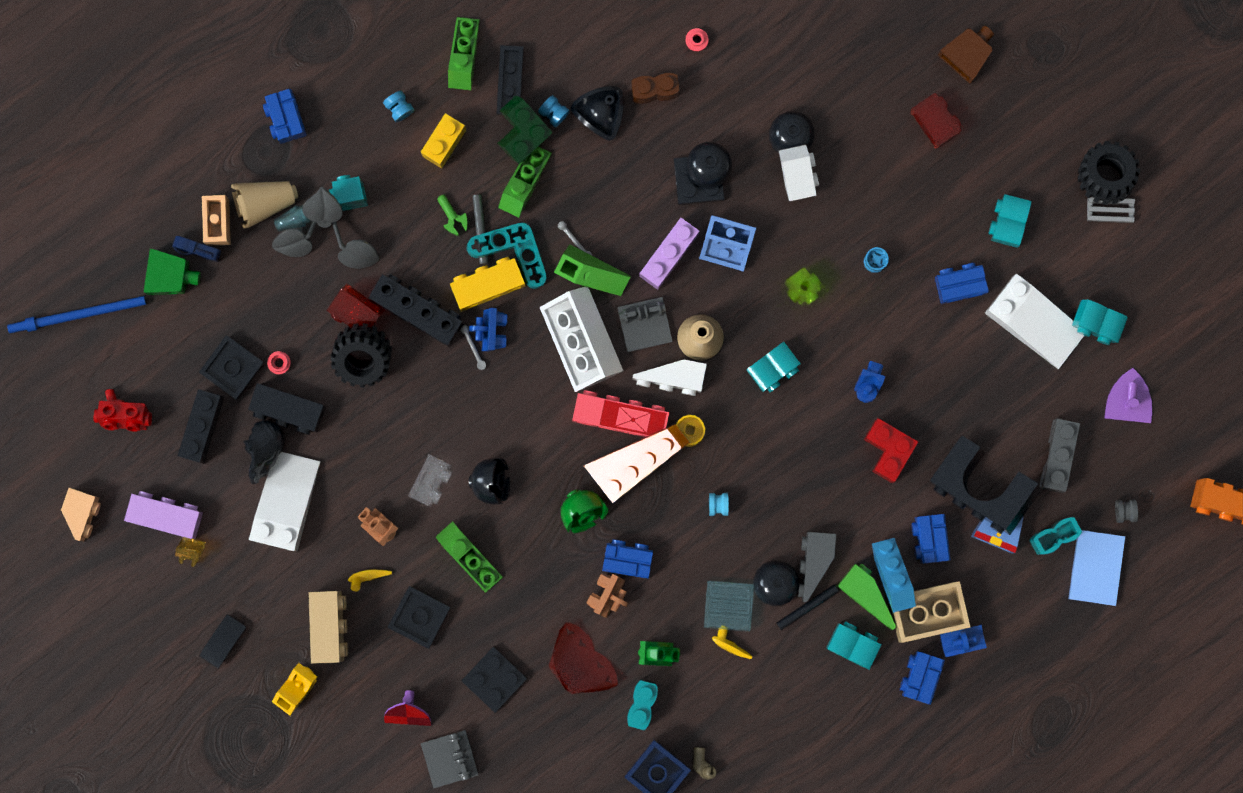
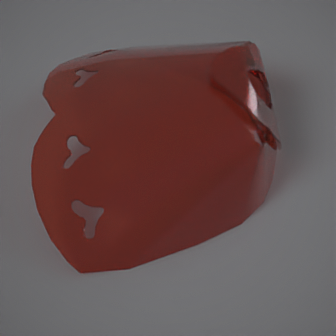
M566 622L559 630L549 662L550 670L564 689L571 694L609 690L618 686L617 675L608 659L594 650L592 640L581 628ZM567 629H569L570 632H574V634L567 635ZM580 639H582V643H584L586 647L579 646ZM597 661H599L600 665L604 666V668H597ZM608 675L610 676L609 680H611L612 683L605 681Z

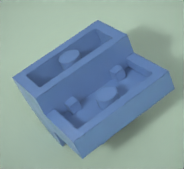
M711 215L699 259L744 271L756 227Z

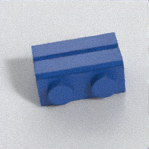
M286 89L265 96L266 103L262 105L266 117L271 116L273 125L269 126L273 139L278 138L280 144L307 135L292 89Z
M969 263L962 266L963 270L953 271V268L940 270V275L935 277L940 303L945 304L987 294L989 290L983 266Z
M945 514L915 517V522H912L911 525L912 534L917 536L918 545L914 546L916 560L920 559L921 564L949 561L950 552Z
M612 539V544L607 543L602 571L649 579L653 551L649 550V545L635 543V548L627 547L625 541Z
M916 651L915 655L911 654L907 663V668H910L908 678L903 677L900 685V690L903 691L902 696L931 705L945 660Z

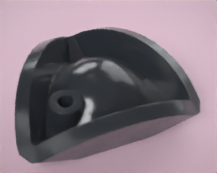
M615 86L591 90L572 103L571 112L591 131L608 141L613 140L617 135L623 115V91Z

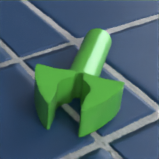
M440 195L437 200L449 219L448 224L444 225V228L451 234L459 236L454 228V221L456 220L463 225L467 232L468 220L466 213L461 216L457 215L447 197Z

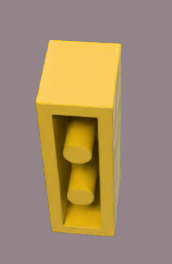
M505 257L496 261L497 265L488 268V265L477 268L473 275L467 277L466 274H462L453 278L454 282L450 283L460 311H465L526 287L515 258L510 260L509 257Z

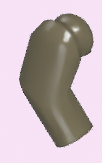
M694 747V771L703 779H713L717 772L714 767L705 761V748Z

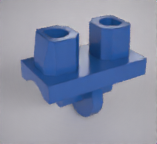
M489 308L483 310V318L476 317V326H469L470 332H476L475 341H482V351L489 352L506 347V335H496V326H506L507 314L497 312V308Z
M870 361L867 370H862L854 388L860 401L869 403L876 398L885 379V376L881 375L882 364Z
M982 625L940 634L945 657L987 648Z

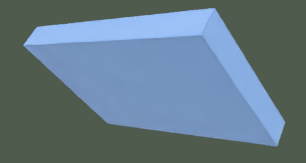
M1082 530L1081 535L1076 539L1068 599L1116 606L1125 536Z

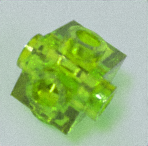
M805 267L788 278L784 283L789 289L787 294L794 303L798 301L802 305L806 302L809 305L819 297L817 293L821 290L819 287L821 282L814 273L809 274ZM801 285L806 286V287H807V290H806V291L802 290L800 286H801Z

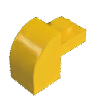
M298 663L287 681L277 691L272 702L291 716L316 683L317 676L314 675L310 668Z

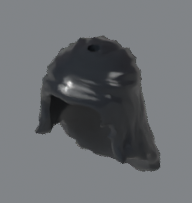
M267 420L256 422L251 429L252 434L249 436V439L243 441L246 445L244 448L252 459L248 475L252 484L259 483V479L268 474L285 445L282 429Z

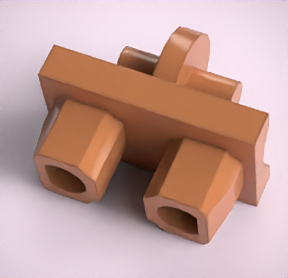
M366 507L358 516V519L363 522L361 527L382 546L386 542L391 541L398 530V527L376 508L371 511Z
M602 573L597 581V585L605 588L601 597L592 593L587 604L595 609V613L605 618L608 617L611 610L617 612L620 604L627 607L628 603L623 600L627 592L622 590L625 580L614 574L610 576Z

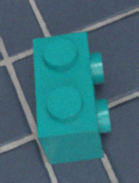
M350 175L337 177V181L332 182L333 188L329 189V192L337 199L342 207V211L368 206L364 183L359 176L351 178Z

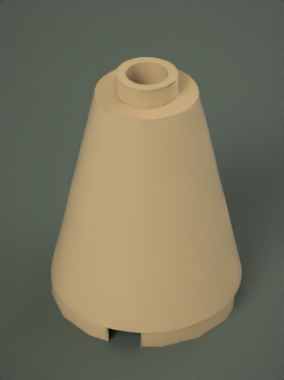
M289 181L235 183L231 185V188L236 190V192H232L238 217H243L245 221L241 223L243 229L250 228L295 204V199L298 198L295 185H290Z
M698 314L687 318L681 324L677 340L679 348L686 356L694 360L703 361L712 358L719 352L723 344L724 335L720 324L714 318ZM698 331H703L706 335L699 336Z

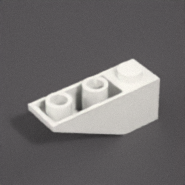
M680 360L633 374V380L637 381L636 385L650 387V384L660 385L659 389L673 392V388L682 389V394L696 396V392L701 393L706 364Z

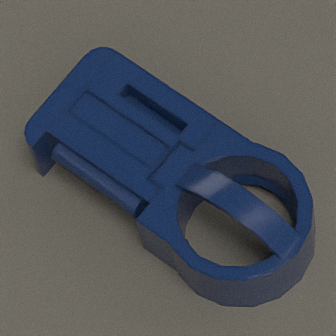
M175 236L172 245L176 252L181 255L193 254L214 262L219 261L222 252L217 248L180 236ZM177 249H178V250H181V251H184V252H187V254H186V253H181V252L177 251Z

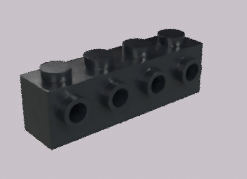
M382 274L368 298L432 338L450 347L463 325V322L459 320L461 316L450 309L448 312L440 308L441 304L430 297L428 301L420 297L422 292L416 288L409 286L407 289L400 285L402 280L394 275L389 274L387 277Z

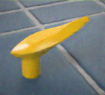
M377 569L359 571L348 579L351 582V590L357 592L360 590L362 582L392 575V571Z
M719 627L717 636L712 637L719 647L734 655L752 659V655L738 647L734 642L726 639L727 627Z

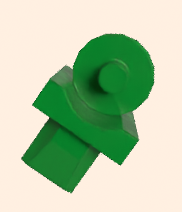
M640 641L641 647L638 651L640 656L639 665L672 666V662H679L680 649L673 648V643Z

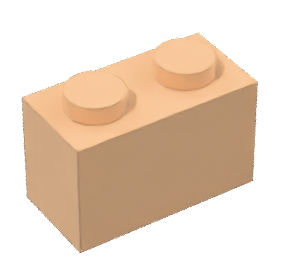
M226 195L202 196L203 242L207 246L231 245L229 198Z

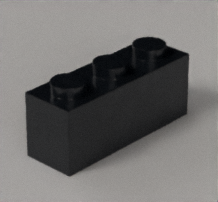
M257 383L248 410L254 412L253 417L265 421L267 417L276 419L274 424L286 428L291 424L298 427L296 431L310 435L311 431L317 433L326 406Z
M198 389L177 456L204 464L224 397Z

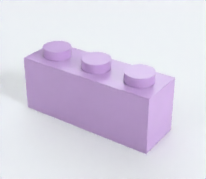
M680 218L642 269L639 277L659 290L699 235V230Z
M139 491L138 495L131 494L124 521L196 539L203 512L197 511L198 506L184 503L183 507L174 505L176 500L164 497L161 498V501L152 499L153 494Z

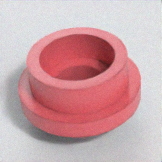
M699 28L690 30L685 39L687 47L695 52L704 50L708 45L707 33ZM699 36L701 38V42L695 43L693 41V37Z
M276 351L269 356L267 365L271 372L280 375L289 370L291 360L286 353ZM282 359L284 362L283 366L276 367V360Z

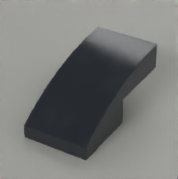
M227 614L205 645L199 657L219 669L246 630V626Z

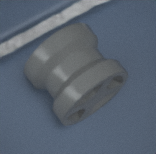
M1130 499L1128 502H1123L1122 500L1115 501L1117 523H1123L1125 520L1137 522L1138 506L1136 499Z

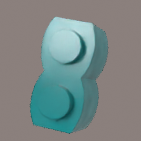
M1004 194L1002 200L998 199L994 212L998 213L997 220L991 222L988 233L992 235L991 241L1018 248L1021 244L1032 201Z
M1087 299L1081 300L1072 326L1078 329L1077 333L1088 337L1092 334L1098 337V342L1110 345L1111 343L1119 342L1128 317Z
M782 342L746 371L762 392L768 390L771 393L781 385L778 382L784 376L789 379L799 372L797 367L801 363L785 342Z
M1074 517L1064 518L1055 522L1050 529L1035 533L1029 541L1037 555L1049 554L1057 550L1062 543H1069L1077 539L1081 535L1082 530Z
M844 622L843 625L837 624L826 649L870 670L882 645L877 642L878 637L868 632L863 636L856 632V626Z
M641 679L638 681L633 693L634 703L631 705L627 715L628 726L645 730L651 720L650 707L657 698V684Z

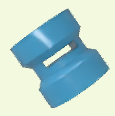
M402 90L393 93L383 102L385 107L391 110L392 118L395 122L402 121L414 112L412 105L406 102V96Z
M554 95L550 96L538 110V113L543 117H547L550 120V124L554 127H557L570 112L566 106H561L558 103V99Z
M875 247L867 252L863 263L868 271L878 273L886 267L889 257L884 249Z

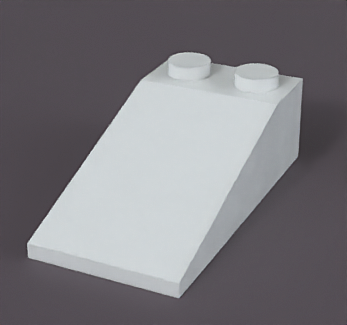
M1015 274L985 312L987 316L1057 369L1062 366L1084 337V335L1077 333V328L1072 326L1073 320L1018 274Z
M284 452L279 454L275 465L268 472L249 540L298 552L320 461Z

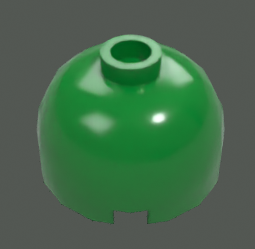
M577 489L571 491L561 506L563 525L567 532L571 530L573 533L584 532L594 527L596 524L593 521L599 517L603 520L608 513V507L603 499L591 490L579 491Z

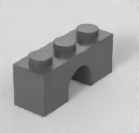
M1058 418L1052 421L1048 441L1050 449L1047 462L1043 465L1040 480L1041 489L1059 493L1067 491L1080 423Z

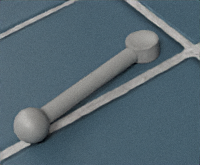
M560 221L558 228L564 230L578 249L592 255L590 251L584 249L570 232L566 222Z
M463 325L460 331L467 338L478 362V369L484 370L486 363L481 360L469 334V327Z

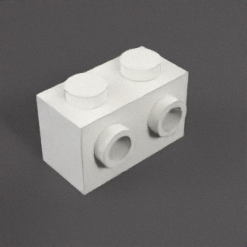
M806 145L779 150L789 201L816 196L815 187L819 186L817 173H812V167L816 166L813 152L809 153Z

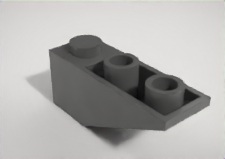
M807 532L806 537L802 536L801 550L805 551V560H800V574H804L803 583H799L798 597H802V602L809 600L835 558L836 534Z

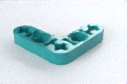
M517 223L476 235L467 243V252L474 258H481L514 248L526 285L537 289L546 281V272L532 230L525 223ZM519 228L522 232L526 231L527 234L523 240L518 236L512 239V244L510 243V236L516 234ZM497 234L504 236L506 240L505 245L496 246L493 242V237ZM488 237L491 250H488V245L482 247L480 252L472 249V246L475 244L474 241H477L478 244H484L487 241L485 238ZM524 250H531L534 253V260L531 262L525 261L522 258V252ZM536 263L538 266L534 267L535 274L541 276L538 283L535 280H530V277L533 275L531 268L526 270V267H531Z

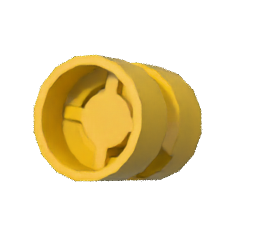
M695 415L683 416L676 424L690 442L686 447L696 446L705 435L704 423Z

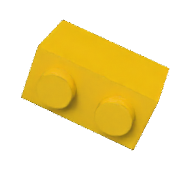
M445 113L421 150L422 157L443 168L466 132L465 125Z

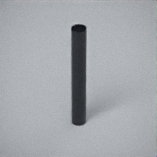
M833 584L776 622L780 630H783L837 594L839 590Z

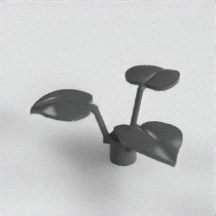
M321 187L303 205V214L312 221L308 233L304 235L303 231L298 228L287 229L281 232L272 242V248L277 252L290 257H302L307 255L312 249V242L308 238L311 237L316 224L323 228L329 227L332 224L339 247L342 249L338 254V259L343 265L360 269L372 266L380 259L376 249L364 240H352L346 246L343 244L337 226V221L342 217V207L337 199L324 187Z

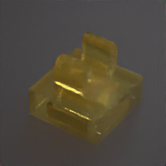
M182 537L175 556L179 557V563L183 564L185 559L192 560L191 566L194 567L204 551L205 542Z

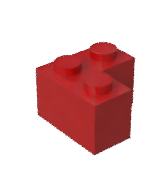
M877 418L864 438L868 443L884 451L872 472L894 483L918 441Z

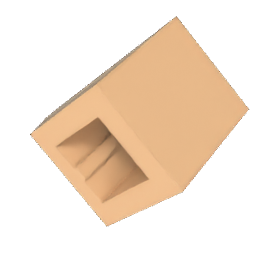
M68 488L61 511L75 540L84 542L85 538H89L93 529L91 521L93 516H97L101 503L98 502L99 497Z

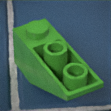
M461 17L456 19L448 68V88L471 90L480 19Z
M537 147L518 165L503 191L498 208L518 218L520 217L552 154L551 152Z
M570 244L554 273L575 284L618 296L622 295L631 277Z
M453 521L436 536V539L485 593L503 578Z

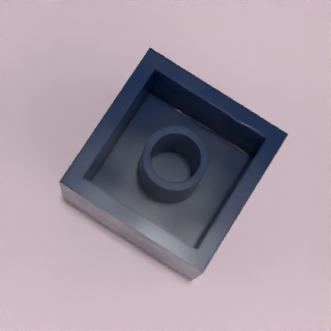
M653 739L624 777L643 793H673L691 769Z

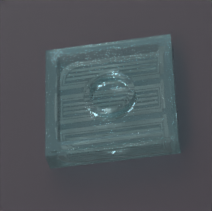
M707 581L704 628L750 632L753 584Z

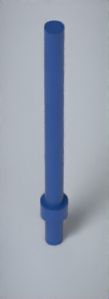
M145 296L41 318H25V321L8 324L7 328L9 334L24 330L31 332L38 330V327L146 305Z

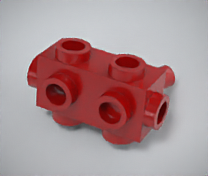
M114 389L105 391L107 401H99L98 409L94 411V423H99L101 427L107 430L121 428L137 432L147 430V427L151 426L152 413L149 412L146 404L117 400Z

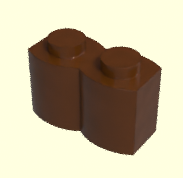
M663 73L655 78L640 76L631 81L633 102L638 104L650 103L655 99L669 101L679 96L678 76L673 73Z

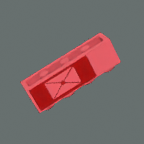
M584 390L583 394L578 393L572 419L575 423L641 437H648L666 429L669 412H665V407L652 405L651 408L642 407V402L629 400L627 404L619 402V397L606 395V399L599 398L597 393Z

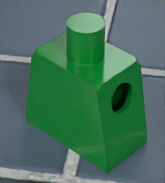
M150 249L143 292L147 295L185 294L186 284L199 285L201 273L190 271L189 261Z

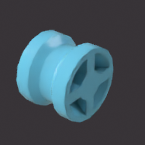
M709 493V516H715L718 513L728 516V493H722L721 495Z

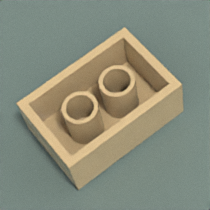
M960 581L914 591L916 607L894 613L892 611L899 643L970 628Z
M342 591L309 592L311 664L343 662L344 657H348V643H344L343 635L347 633V619H343V610L347 608L346 596H342Z

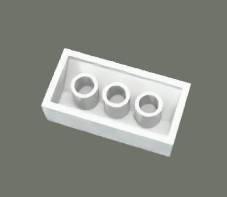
M585 286L568 291L540 307L575 392L623 372L588 287Z

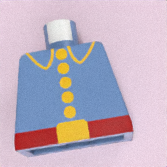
M1023 518L1011 535L1005 532L999 534L990 527L991 523L984 519L983 522L980 521L971 537L1011 554L1016 553Z

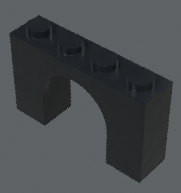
M961 435L931 478L930 482L934 486L933 490L944 498L946 495L953 498L952 503L960 509L964 510L965 507L972 511L971 515L981 522L984 519L991 523L990 527L999 534L1005 532L1011 535L1042 489L1037 482L1018 472L1005 492L998 498L990 501H981L973 498L968 492V479L985 453L980 446Z

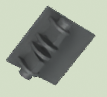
M662 297L617 307L627 352L673 342Z
M466 730L421 743L433 789L478 776Z

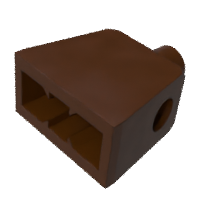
M983 26L977 34L968 28L943 47L938 56L971 84L993 50L987 42L994 36V33L986 26Z

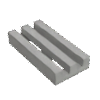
M1095 197L1087 198V221L1134 223L1135 199H1125L1123 201L1119 199L1117 204L1128 205V208L1093 207L1092 204L1096 203L1093 201ZM1099 200L1097 204H1102L1103 201ZM1092 212L1128 213V217L1092 216Z

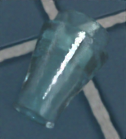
M295 205L274 219L275 227L279 232L305 227L306 223L310 222L303 214V205Z

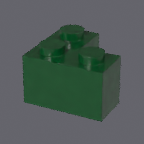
M517 95L500 110L501 114L514 128L497 144L518 164L553 133L526 101Z

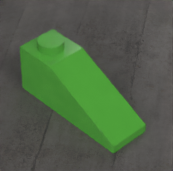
M853 564L837 587L890 630H894L896 625L874 578L870 576L872 571L863 564L859 566Z

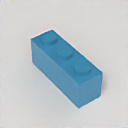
M895 538L872 543L874 561L893 613L916 607L914 589Z

